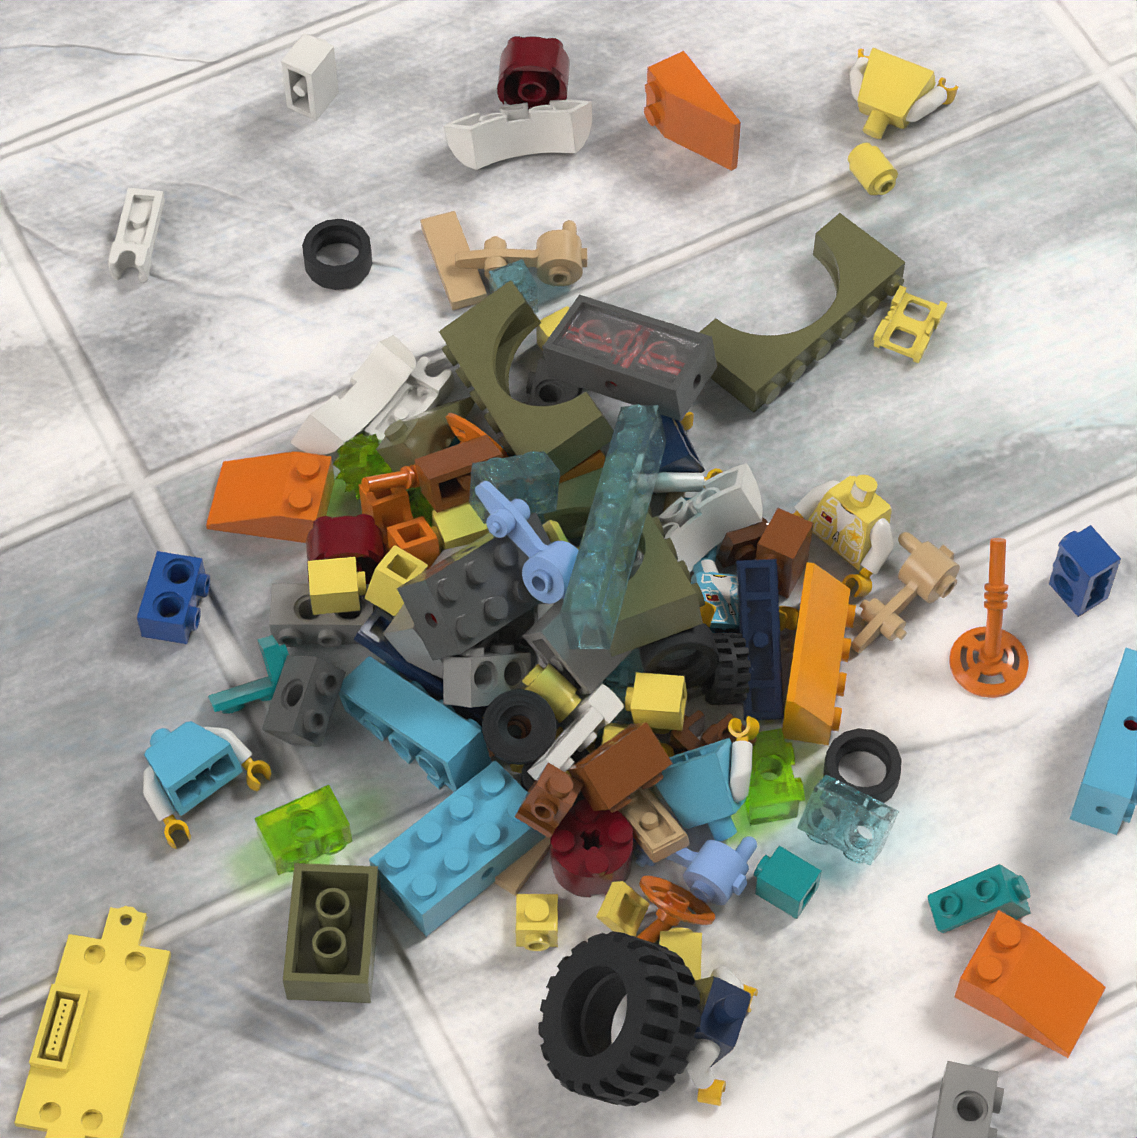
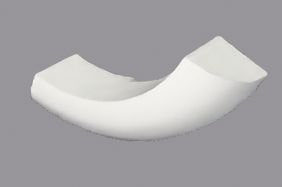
M551 100L549 102L550 105L535 106L531 109H528V103L499 107L500 113H491L482 117L480 113H474L443 126L448 146L455 157L465 166L475 170L501 160L538 153L576 154L584 146L590 134L592 102Z
M394 335L379 341L368 358L351 377L350 382L354 386L346 388L338 397L333 395L325 404L310 413L290 443L305 453L318 455L335 452L346 445L376 417L413 372L417 363L411 351Z
M747 463L731 468L704 481L703 485L706 489L687 501L680 497L658 516L662 522L661 525L665 534L664 539L671 538L677 552V561L684 560L689 573L697 562L723 541L727 532L762 522L763 508L760 491ZM635 547L625 567V570L631 577L637 572L644 558V555Z

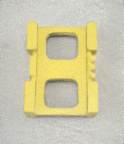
M900 285L892 299L890 311H888L885 320H881L874 334V347L879 348L882 346L913 358V362L919 364L929 344L933 330L937 329L948 303L940 301L939 305L906 293L907 288ZM915 303L928 308L930 312L926 320L918 321L905 316L904 311L907 305ZM901 330L914 335L916 339L912 347L904 348L891 343L890 338L893 332Z

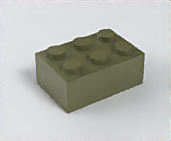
M294 863L283 971V985L287 1000L371 1003L381 890L378 866Z

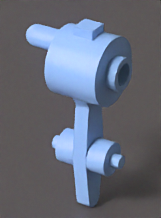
M483 481L475 487L476 495L490 513L486 521L489 532L498 538L507 535L529 557L523 566L522 577L530 594L537 600L548 604L555 603L561 598L567 603L583 589L580 584L584 582L587 573L594 567L593 559L589 556H582L575 546L566 541H554L549 545L542 543L527 522L530 518V509L523 500L513 499L509 501L489 481Z
M745 837L736 850L719 841L707 840L699 852H693L685 847L669 855L666 859L687 868L683 874V879L696 898L706 903L711 902L716 905H725L733 893L740 896L746 887L747 879L745 875L749 870L747 862L757 848V841L753 837ZM638 844L633 851L637 857L635 862L641 867L645 865L654 866L656 863L652 862Z

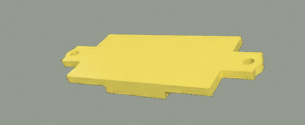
M129 906L119 909L110 907L101 939L68 935L55 983L51 984L29 1060L30 1070L14 1122L16 1127L47 1132L45 1138L123 1137L171 958L170 951L140 946L148 918L147 913L138 912L134 907ZM130 918L132 921L129 925H122V920Z

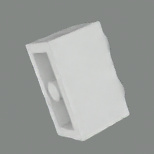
M303 33L281 61L287 108L317 121L339 93L334 46L330 45L327 41Z

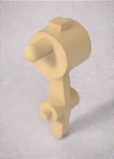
M572 220L565 221L562 225V230H552L542 234L537 239L535 250L507 249L505 240L498 236H493L485 241L484 249L462 251L455 254V265L457 267L484 269L485 277L493 282H499L507 276V269L535 267L537 268L538 278L543 283L551 286H567L577 282L582 277L583 267H587L588 260L587 248H582V241L577 235L576 224Z
M903 532L899 535V544L911 553L898 574V579L906 586L886 605L877 598L872 599L870 602L866 599L862 601L860 607L863 610L860 617L868 622V624L852 641L851 648L860 654L880 634L890 641L897 637L902 640L907 634L903 630L906 622L898 615L916 596L919 595L927 603H933L938 598H945L950 594L957 584V579L955 578L960 570V566L953 561L954 553L944 545L938 549L929 541L922 543L909 532Z

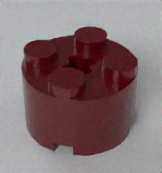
M514 36L508 40L507 46L502 51L500 57L497 95L503 105L504 102L508 105L528 103V109H531L535 106L550 105L549 102L551 100L567 99L570 61L566 51L563 49V43L556 38L546 39L535 36Z
M368 514L334 518L322 516L317 518L313 522V528L306 538L307 569L308 561L355 557L357 572L365 571L366 584H370L375 568L385 557L383 533L375 524V519Z
M586 799L572 806L550 837V859L557 882L565 890L576 896L591 897V895L602 893L606 895L612 882H625L631 872L633 829L627 819L619 811L613 813L610 810L593 811Z

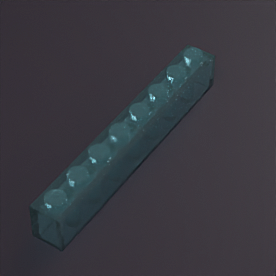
M637 404L620 408L560 611L570 650L611 648L667 442L659 405L643 406Z

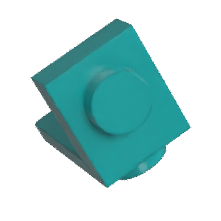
M273 635L257 639L268 676L209 695V702L214 712L222 711L223 714L234 713L245 707L244 703L259 698L260 701L272 700L286 657L289 655L286 645H278Z
M1001 864L928 895V902L936 929L941 933L951 931L998 910L1005 912L1016 920L1031 914L1027 902L1031 895L1025 879Z

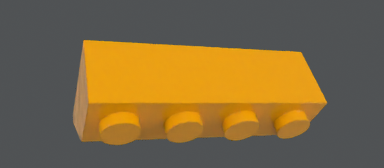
M806 562L781 738L829 745L831 731L839 732L842 708L834 706L836 696H844L847 673L839 672L841 661L848 662L851 639L844 638L845 627L853 628L856 605L848 604L850 588L815 563Z

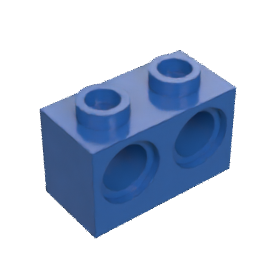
M1091 525L1080 532L1072 531L1061 539L1049 580V585L1077 617L1108 599L1121 561L1117 553Z
M161 551L156 552L137 615L142 637L188 644L191 630L196 631L200 623L201 609L198 608L201 597H207L210 588V575L205 573L202 558ZM182 579L187 580V581L184 582V583L175 584V582L178 581V580H182ZM168 613H178L173 617H164Z

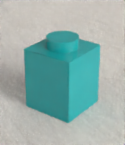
M778 846L771 857L765 855L754 871L753 876L757 878L755 894L795 919H798L819 888L822 871L783 847Z

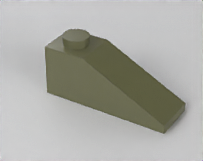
M467 397L442 404L403 421L398 420L385 430V437L376 450L393 472L400 471L403 466L415 465L414 459L448 448L455 435L449 427L446 416L448 413H454L466 419L475 402L472 397Z

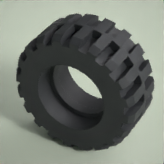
M612 931L608 934L600 933L588 938V942L583 941L571 949L572 955L563 957L557 965L559 971L556 976H551L546 988L549 991L546 1000L542 999L540 1006L543 1019L542 1022H538L539 1035L544 1041L540 1045L544 1059L550 1061L547 1066L554 1078L558 1079L561 1085L571 1092L626 1107L636 1106L641 1102L647 1103L658 1097L659 1091L665 1092L676 1082L674 1076L677 1073H683L689 1063L686 1058L690 1051L695 1050L698 1040L694 1038L696 1027H700L701 1014L697 1012V1005L701 1003L699 991L696 987L692 986L695 983V979L689 967L685 966L683 959L676 952L670 951L667 947L622 932ZM627 994L625 1020L620 1033L612 1043L611 1029L614 1015L620 1002Z

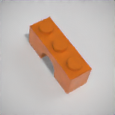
M359 484L362 514L371 515L375 519V524L381 529L385 555L396 545L428 564L426 569L428 570L440 555L438 537L423 516L413 519L409 495L404 487L366 493L362 488V484Z

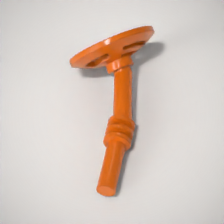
M448 413L446 416L449 427L460 441L459 444L487 435L477 426L459 415ZM488 436L503 454L504 464H507L510 460L507 452ZM415 465L403 466L397 472L374 475L362 479V488L366 493L401 486L405 489L420 487Z
M1004 538L990 539L989 583L984 585V589L988 591L984 593V598L987 599L984 601V607L987 608L986 626L970 629L959 636L952 646L949 657L950 669L955 680L967 691L988 698L1002 697L1019 688L1026 678L1029 667L1028 655L1022 643L1014 635L1002 629L1003 609L1008 607V603L1004 601L1008 599V594L1005 593L1008 591V585L1005 584L1006 539ZM985 635V640L978 641L975 637ZM962 648L968 649L966 662L969 669L966 671L960 659ZM1011 648H1014L1018 654L1019 667L1017 671L1012 668L1014 654ZM973 651L979 652L976 664L973 660ZM1004 651L1008 658L1007 664L1002 661ZM981 674L986 676L1001 674L1005 682L986 684L979 682L978 679Z
M647 875L641 878L639 882L640 888L647 898L658 907L656 912L658 918L642 931L637 938L655 943L660 937V931H669L672 926H678L680 921L696 925H711L715 920V914L711 908L686 889L655 876ZM688 907L691 908L696 914H692Z

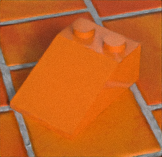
M685 51L647 67V83L645 84L646 107H644V114L648 123L651 126H656L665 138L729 170L736 169L741 122Z
M292 451L223 461L206 528L209 530L306 543L307 535L313 528V522L317 518L327 515L335 482L332 456Z
M998 910L960 977L954 997L1069 1058L1106 986L1037 930Z

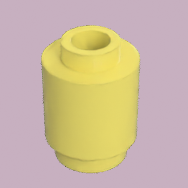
M866 142L856 146L850 152L847 159L850 164L849 169L870 195H884L894 188L898 172L877 146H872Z
M550 663L545 668L537 664L522 679V682L527 686L524 690L532 691L543 697L551 706L555 719L559 723L582 700L575 693L577 689Z

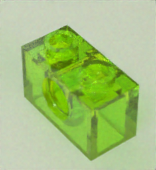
M782 728L761 731L757 734L756 745L752 749L749 793L744 802L750 826L797 818L799 804L805 801L802 780L800 777L794 778L792 766L796 763L792 742H785ZM770 772L777 775L778 778L768 780L762 777L761 774Z
M326 785L254 818L258 837L277 875L287 871L294 872V863L308 864L311 860L324 854H336L343 850L348 843L352 842L350 823L330 785ZM304 829H310L314 831V833L308 837H299L296 835L299 831Z

